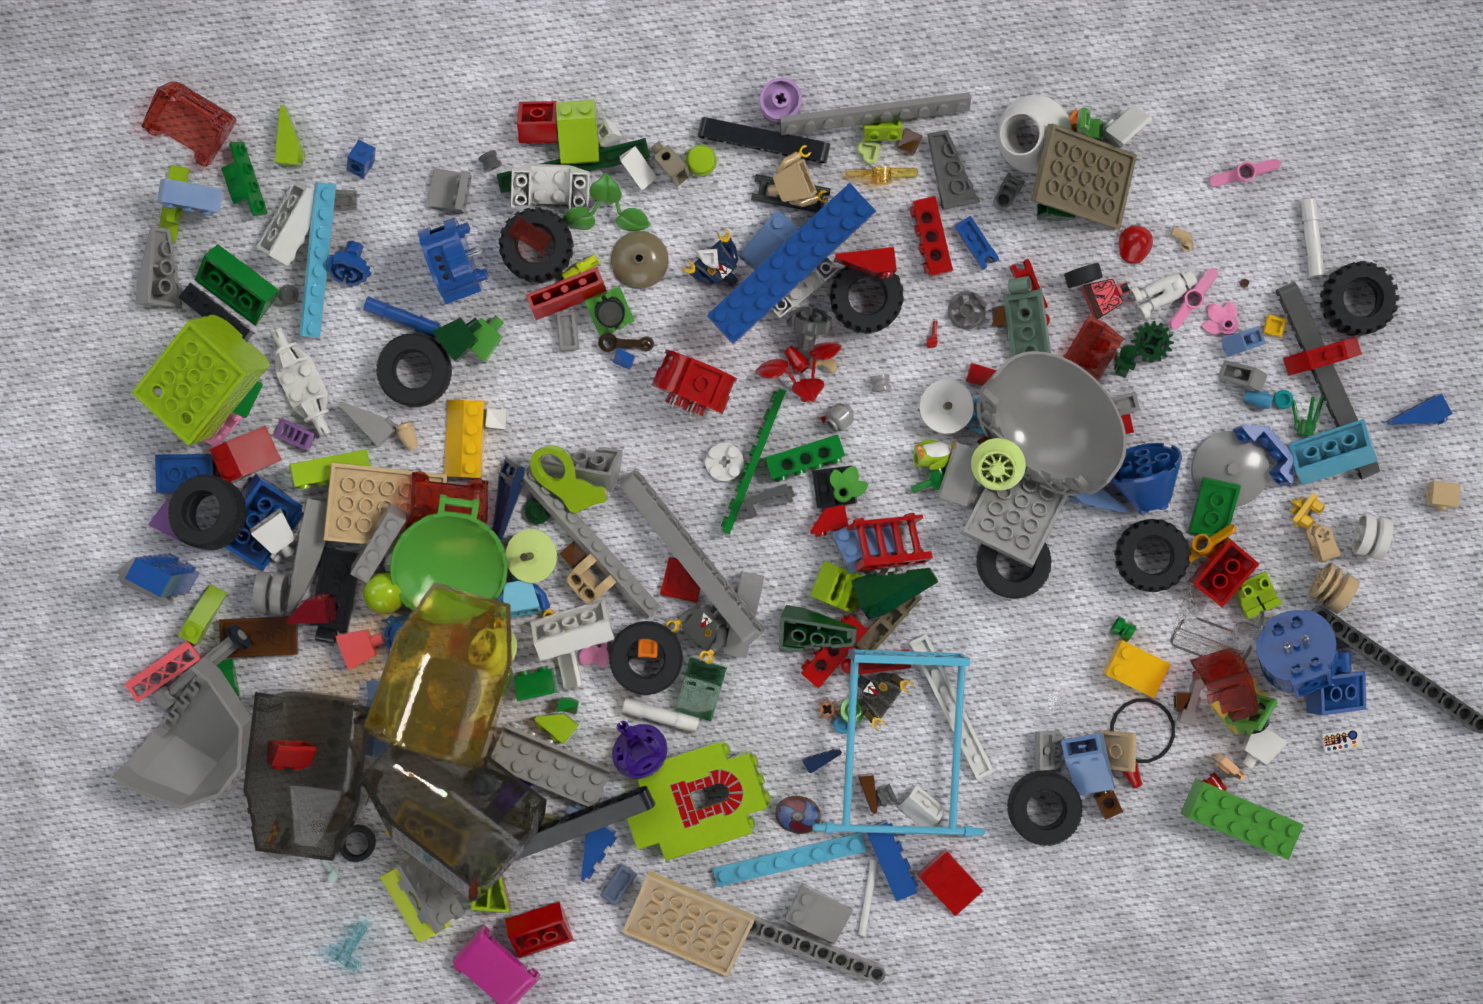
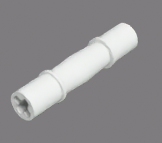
M1316 198L1304 199L1300 202L1302 222H1304L1309 277L1325 275L1324 254L1321 253Z
M625 698L622 713L636 716L640 719L643 717L658 723L675 726V729L679 728L696 733L700 719L682 714L681 712L676 713L664 708L647 705L646 702L643 703L629 698Z

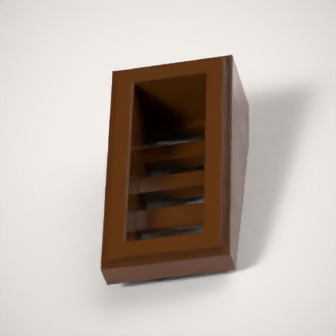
M858 774L870 810L873 814H877L874 774Z

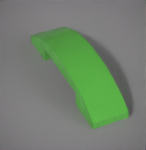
M1079 109L1076 132L1102 141L1103 121L1098 118H1091V111L1089 109Z

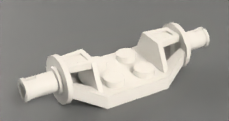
M282 328L276 329L277 332L272 331L271 335L278 348L272 354L275 356L276 374L292 408L304 418L305 423H314L319 437L326 436L325 434L331 433L324 419L325 415L329 413V392L312 357L301 350L297 342L288 343ZM292 349H293V351L296 353V355L299 357L298 359L295 357V355H294L293 352L291 351ZM317 400L320 402L321 411L319 410Z

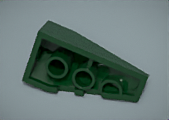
M931 568L912 569L901 574H894V571L888 572V575L876 576V573L852 580L860 608L868 620L888 614L938 583V579Z
M791 605L785 606L780 620L779 649L803 652L804 649L814 648V650H821L822 647L840 648L856 645L857 627L806 608Z

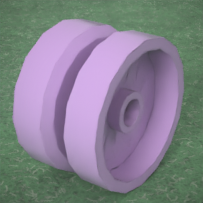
M780 77L772 79L765 84L761 90L759 104L761 112L766 119L772 123L780 124V116L796 115L800 112L802 95L796 83L790 79ZM779 99L784 100L782 104H778Z

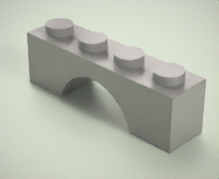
M389 503L368 544L359 552L353 562L351 575L366 583L370 580L405 523L407 512Z

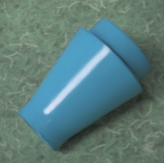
M1246 390L1243 401L1263 410L1270 409L1273 394H1269L1267 391Z

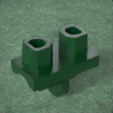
M1124 345L1120 352L1116 351L1114 356L1116 375L1126 378L1129 369L1134 371L1137 350L1133 345Z

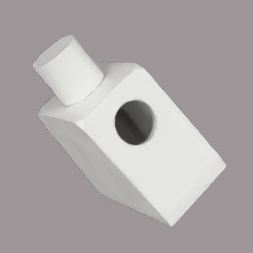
M280 508L250 529L252 536L272 554H276L281 550L287 558L295 552L290 543L296 538Z
M1268 728L1260 733L1251 734V736L1247 734L1241 749L1246 751L1248 755L1242 763L1250 769L1254 767L1258 760L1267 765L1288 742Z

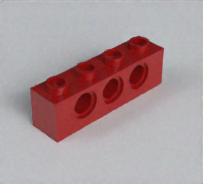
M936 196L913 201L909 209L911 217L915 218L917 224L914 225L916 237L920 236L921 244H918L920 255L925 257V262L923 263L925 274H929L930 278L951 273L953 267ZM928 214L931 217V222L923 223L921 215ZM933 233L936 239L934 242H928L925 235ZM930 252H938L940 259L933 261L930 258Z
M845 615L840 620L857 627L856 644L868 631L852 615L848 617ZM855 646L840 647L836 655L828 654V647L815 650L813 652L815 655L811 661L807 659L801 666V674L819 689L848 655L849 649H853ZM824 660L826 667L823 670L816 669V661Z

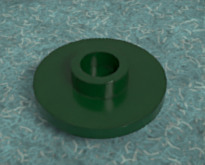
M536 498L529 500L525 506V515L534 524H542L551 516Z

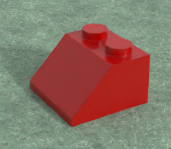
M558 101L519 102L517 119L519 143H557L556 102Z
M268 740L266 763L272 766V769L283 770L284 766L291 767L293 770H303V767H310L316 752V746L307 741Z

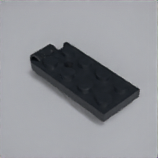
M324 547L315 595L330 594V597H336V620L328 623L309 624L310 626H318L315 635L316 642L335 645V636L338 635V630L346 633L349 631L358 578L351 575L350 572L351 566L359 553Z

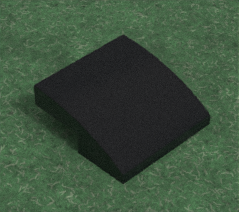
M853 465L812 471L817 509L858 503L857 497H851L847 502L836 500L834 497V487L830 483V476L834 469L843 473ZM841 489L839 493L841 496H846L847 491Z

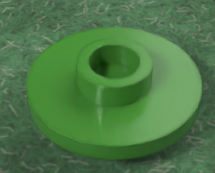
M849 698L842 701L839 710L842 719L846 723H848ZM858 698L855 724L859 723L865 714L864 705Z

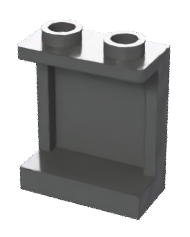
M783 484L743 500L750 519L757 516L754 504L779 494L785 493L789 503L793 502L792 497H795L792 486L788 487L787 484Z

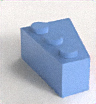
M164 178L160 179L157 203L163 204L162 207L174 209V207H179L185 212L197 211L201 212L202 215L213 216L214 213H219L223 189Z

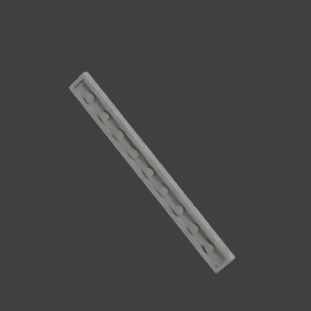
M970 92L780 116L781 135L965 112L970 111L971 95Z
M530 466L524 470L525 475L520 482L587 555L592 554L596 558L595 564L607 577L611 575L616 580L614 585L645 619L650 617L660 607L657 601L577 514L570 512L560 497L542 486L535 479Z

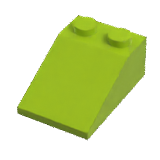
M595 100L556 102L561 165L600 162L598 116Z

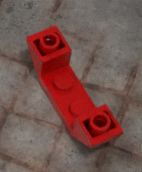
M1357 336L1283 357L1287 376L1347 360L1362 355Z

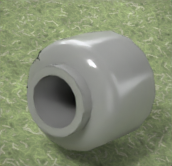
M837 403L826 413V424L833 431H844L854 421L853 409L848 404Z

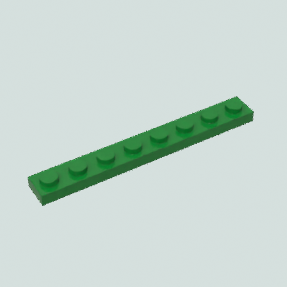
M779 388L778 392L774 391L770 402L773 405L771 410H766L763 417L766 423L764 428L759 427L756 435L759 438L757 445H752L749 453L752 456L750 463H745L742 471L745 476L743 481H738L735 488L738 494L736 499H731L728 506L731 512L729 517L724 516L721 527L724 528L723 532L731 533L786 393L783 389Z

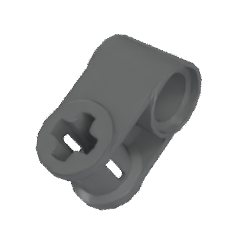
M1008 172L993 200L994 207L1000 211L1006 210L1020 192L1025 181H1019ZM1003 196L1007 199L1008 203L1002 205L999 203L998 198Z

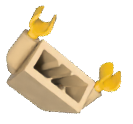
M806 145L802 146L798 153L794 152L782 160L777 168V174L773 176L775 184L768 187L769 194L772 197L780 195L783 202L788 201L791 205L800 207L815 204L817 201H828V198H820V195L827 191L820 190L817 192L805 160L801 159V157L806 158L811 154V152L807 155L802 153V149L807 147Z

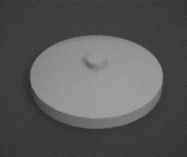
M1223 431L1208 437L1197 448L1191 465L1192 479L1198 491L1202 477L1240 484L1241 488L1236 507L1253 501L1263 491L1268 480L1269 462L1264 449L1256 440L1244 444L1237 439L1233 431Z

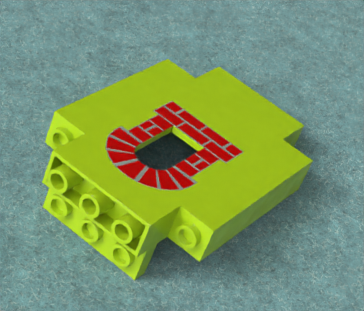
M722 739L666 757L658 771L649 777L637 779L639 787L647 786L656 802V805L650 810L627 818L637 850L659 843L664 859L668 861L752 834L756 824L753 816L749 814L767 809L770 805L769 802H771L770 794L768 791H765L763 786L765 784L762 772L759 773L757 768L759 763L756 754H752L751 750H744L735 756L729 757V754H731L730 747ZM720 783L727 786L729 797L726 801L696 810L690 792ZM633 788V789L624 791V792H622L621 794L626 793V792L631 791V790H634V789H636V788Z

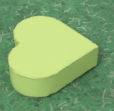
M861 141L857 146V151L863 156V161L866 164L872 165L877 161L881 144Z

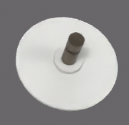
M954 380L934 382L924 391L920 400V414L923 421L929 428L939 433L949 434L961 430L968 424L973 414L974 404L970 392L964 385Z

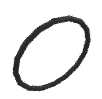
M1135 698L1124 703L1115 712L1110 724V731H1114V724L1118 714L1125 707L1136 702H1149L1159 706L1167 714L1171 723V738L1167 747L1159 755L1150 759H1136L1138 763H1151L1162 758L1171 748L1175 738V723L1170 712L1161 703L1149 698Z

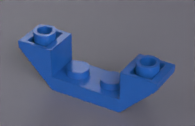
M1244 424L1232 429L1239 441L1246 444L1258 438V442L1270 452L1271 457L1278 463L1269 473L1278 485L1285 486L1294 482L1293 454L1269 426Z

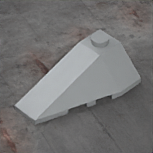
M150 226L136 286L135 304L163 308H181L182 300L178 297L183 289L182 284L178 280V266L174 262V248L170 229Z
M598 447V452H587L586 448H580L579 452L570 453L569 450L565 449L574 462L576 479L586 480L594 486H602L608 492H613L619 478L623 450ZM552 454L542 455V467L564 477L565 466L563 462Z

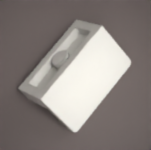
M576 651L557 656L564 689L583 686Z
M918 785L911 790L908 797L898 806L900 810L918 825L933 827L938 823L946 810Z

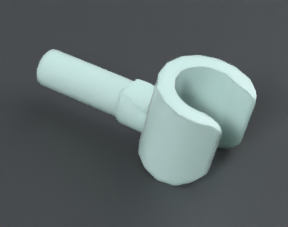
M321 857L320 861L329 871L326 878L332 883L336 882L340 877V873L332 868L324 857Z

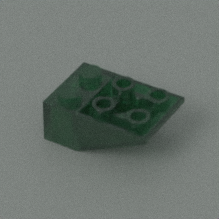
M690 656L675 711L712 721L727 666L715 662L707 664L704 659L701 660L700 658Z

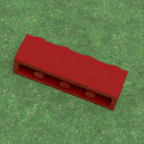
M598 267L526 294V298L535 319L539 320L585 302V299L607 290Z

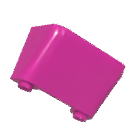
M483 924L452 959L454 963L452 966L457 972H463L494 999L497 1002L496 1004H517L536 984L541 974L534 968L533 970H527L528 965L520 962L496 940L495 936L491 938L489 933L491 930Z

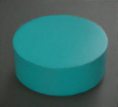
M1280 390L1275 393L1273 403L1279 409H1287L1293 404V395L1287 390Z

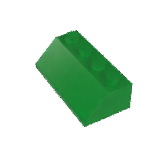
M219 244L204 255L194 279L255 326L273 304L279 292V289Z

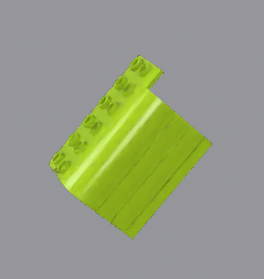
M209 315L208 317L188 320L131 393L182 441L190 446L193 443L196 444L213 437L269 368L270 364L267 358L252 343L248 344L242 338L243 335L230 323L218 316ZM155 389H162V395H156Z

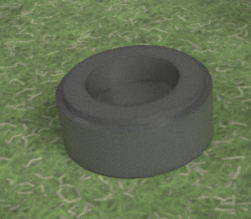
M286 284L280 288L278 296L281 302L293 304L297 301L299 292L295 286Z

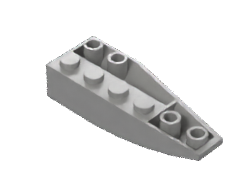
M307 498V502L303 503L302 513H304L303 521L300 520L298 525V532H300L298 547L293 565V576L289 583L290 594L285 602L287 612H294L305 596L320 567L324 547L328 545L329 541L323 540L327 501Z

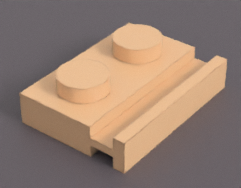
M1220 753L1214 756L1213 759L1217 761L1215 765L1226 774L1232 773V776L1240 781L1247 776L1239 771L1240 769L1226 756Z

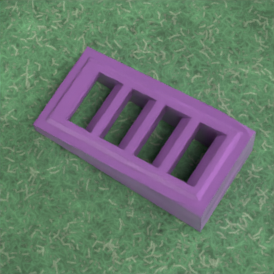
M281 418L274 433L275 436L305 451L310 450L317 435L284 418ZM287 424L288 427L284 435L280 434L284 425ZM291 428H295L291 435V438H288L287 436ZM298 430H299V431H301V433H300V435H299L298 440L295 441L294 439H295L296 434H297V432H298ZM304 434H307L308 436L304 444H301Z

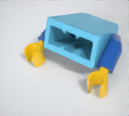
M513 574V582L504 585V589L495 601L496 616L499 618L495 624L497 628H499V621H503L506 628L508 625L507 619L540 614L542 610H544L543 617H545L546 613L554 614L549 609L550 603L546 593L538 584L523 582Z

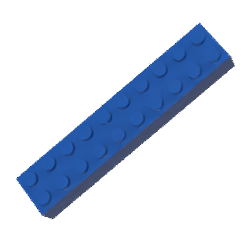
M848 183L707 315V318L733 345L736 344L876 213V210L851 183Z

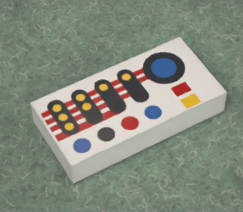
M1360 727L1321 733L1324 753L1363 746Z

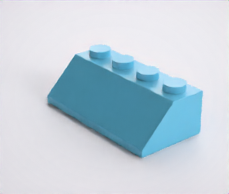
M1364 419L1289 443L1291 453L1293 454L1295 470L1302 485L1378 461Z

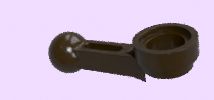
M604 333L598 338V346L604 352H611L616 347H640L643 351H650L654 347V341L649 336H644L640 340L619 339L612 333ZM606 337H610L613 340V345L610 348H606L603 344Z

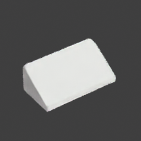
M636 146L619 156L620 161L641 190L645 189L657 178Z

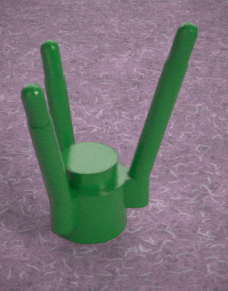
M1323 395L1320 397L1313 420L1312 414L1315 397H1311L1307 420L1301 419V423H1299L1296 401L1293 400L1294 429H1298L1297 434L1313 436L1324 400Z

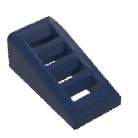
M835 748L801 760L808 772L813 773L840 756L842 751L840 748Z

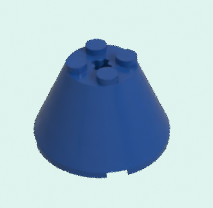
M1146 443L1127 448L1122 466L1111 479V482L1130 504L1138 510L1139 514H1145L1156 509L1165 510L1169 507L1168 503L1171 501L1182 461L1181 451L1174 445L1166 447L1164 443Z

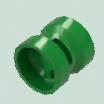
M1119 616L1112 625L1110 633L1119 635L1122 640L1128 642L1136 630V625L1127 623L1124 618Z

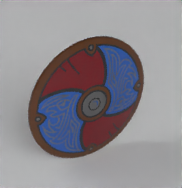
M789 796L778 803L775 817L778 824L786 831L805 834L813 831L812 826L814 824L820 823L821 812L817 804L811 799L803 796Z

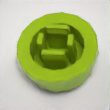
M696 145L688 151L685 161L692 174L702 177L713 172L716 167L717 158L715 152L710 147Z

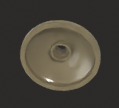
M635 231L624 235L615 244L611 255V264L616 277L625 285L638 289L648 288L659 282L666 273L669 261L668 252L663 242L657 236L645 231ZM641 255L643 260L637 262L636 256Z

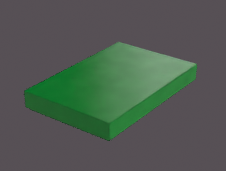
M1202 477L1188 530L1189 533L1205 534L1211 537L1230 525L1241 485Z

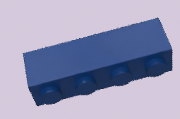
M887 820L874 824L893 826L892 823L888 824ZM867 833L896 902L918 893L916 887L919 886L915 876L911 877L908 871L911 869L908 859H903L900 853L904 851L900 841H895L893 834L896 833Z

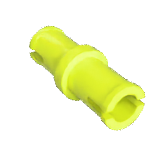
M593 253L585 260L576 262V265L562 273L564 279L590 270L601 263Z

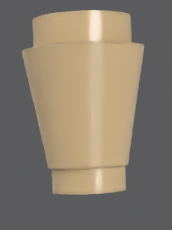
M410 421L396 426V433L408 451L419 447L414 425H411Z

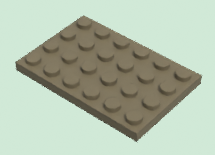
M1048 124L1031 201L1112 229L1120 230L1137 155L1056 124Z

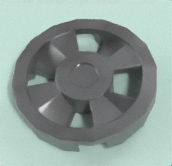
M962 291L956 294L949 303L948 316L951 322L959 328L973 329L980 325L985 318L986 304L977 293ZM964 295H970L968 302H964ZM981 305L982 313L975 312V307ZM952 308L959 309V313L953 315ZM970 317L972 325L965 326V318Z

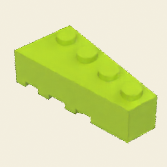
M367 449L290 464L288 467L293 489H309L310 485L318 484V487L329 485L331 463L371 467Z

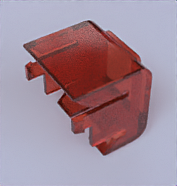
M1226 648L1189 660L1195 669L1192 672L1194 681L1201 679L1206 685L1207 691L1223 688L1220 691L1208 694V703L1219 701L1222 714L1228 713L1227 715L1232 722L1251 717L1258 712L1259 705L1253 677L1249 672L1247 664L1234 649Z

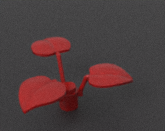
M823 342L814 346V350L810 351V355L814 356L811 379H802L796 382L792 373L787 368L789 366L788 361L783 359H772L761 364L755 370V374L763 378L772 379L786 372L793 382V393L800 396L802 402H815L818 394L824 388V381L815 378L816 361L818 359L828 360L833 358L842 349V345L833 342Z

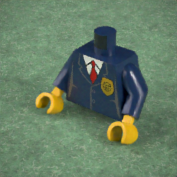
M724 228L726 231L725 235L721 236L717 232L720 240L710 248L717 249L719 269L706 266L700 258L695 263L686 260L689 263V268L686 269L682 266L681 269L689 273L700 283L718 285L724 280L732 288L739 281L732 273L737 268L738 254L737 248L730 238L729 231Z

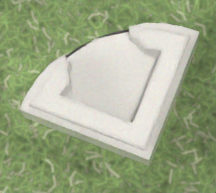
M717 249L698 250V255L706 266L719 269Z

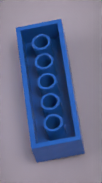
M171 553L164 555L154 554V556L144 555L143 557H136L125 579L159 597L189 593L200 572L195 570L196 566L188 562H179V557Z

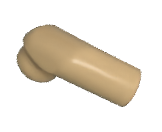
M810 358L811 367H812L813 358ZM832 358L828 360L818 359L816 361V367L823 365L829 373L837 371V362Z

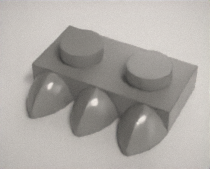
M1035 731V770H1055L1064 764L1061 759L1055 758V756L1063 752V748L1055 744L1064 737L1060 732Z

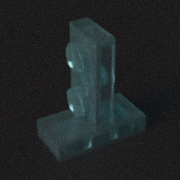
M365 919L362 923L358 922L353 929L355 933L353 938H348L342 947L345 950L331 943L325 953L358 973L364 963L353 957L352 953L371 925V922Z

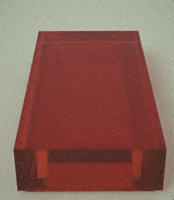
M520 217L517 218L509 231L510 235L543 254L552 239L550 235Z

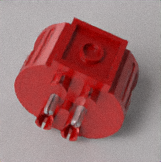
M666 349L664 352L666 356L661 368L658 367L651 386L669 393L665 400L666 403L669 404L671 397H673L670 403L672 409L675 406L674 409L677 410L682 400H684L681 407L685 411L688 409V415L691 417H695V414H698L700 407L699 415L701 416L704 415L705 409L723 415L730 398V391L737 378L694 358Z

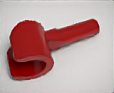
M933 321L932 337L926 338L927 348H935L937 346L938 321Z

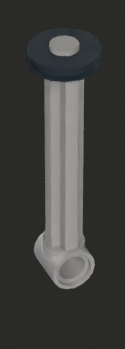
M232 624L228 627V637L204 657L217 666L236 649L247 650L251 646V640L239 626ZM191 668L171 685L164 686L153 695V698L164 712L174 706L196 676V673Z

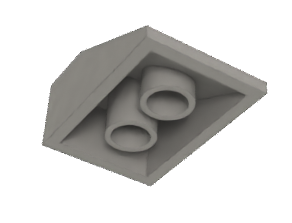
M802 883L784 917L786 921L835 944L853 909Z

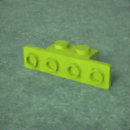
M170 165L168 179L188 182L190 169ZM162 207L159 227L170 229L172 243L175 244L184 211L179 207H174V209Z

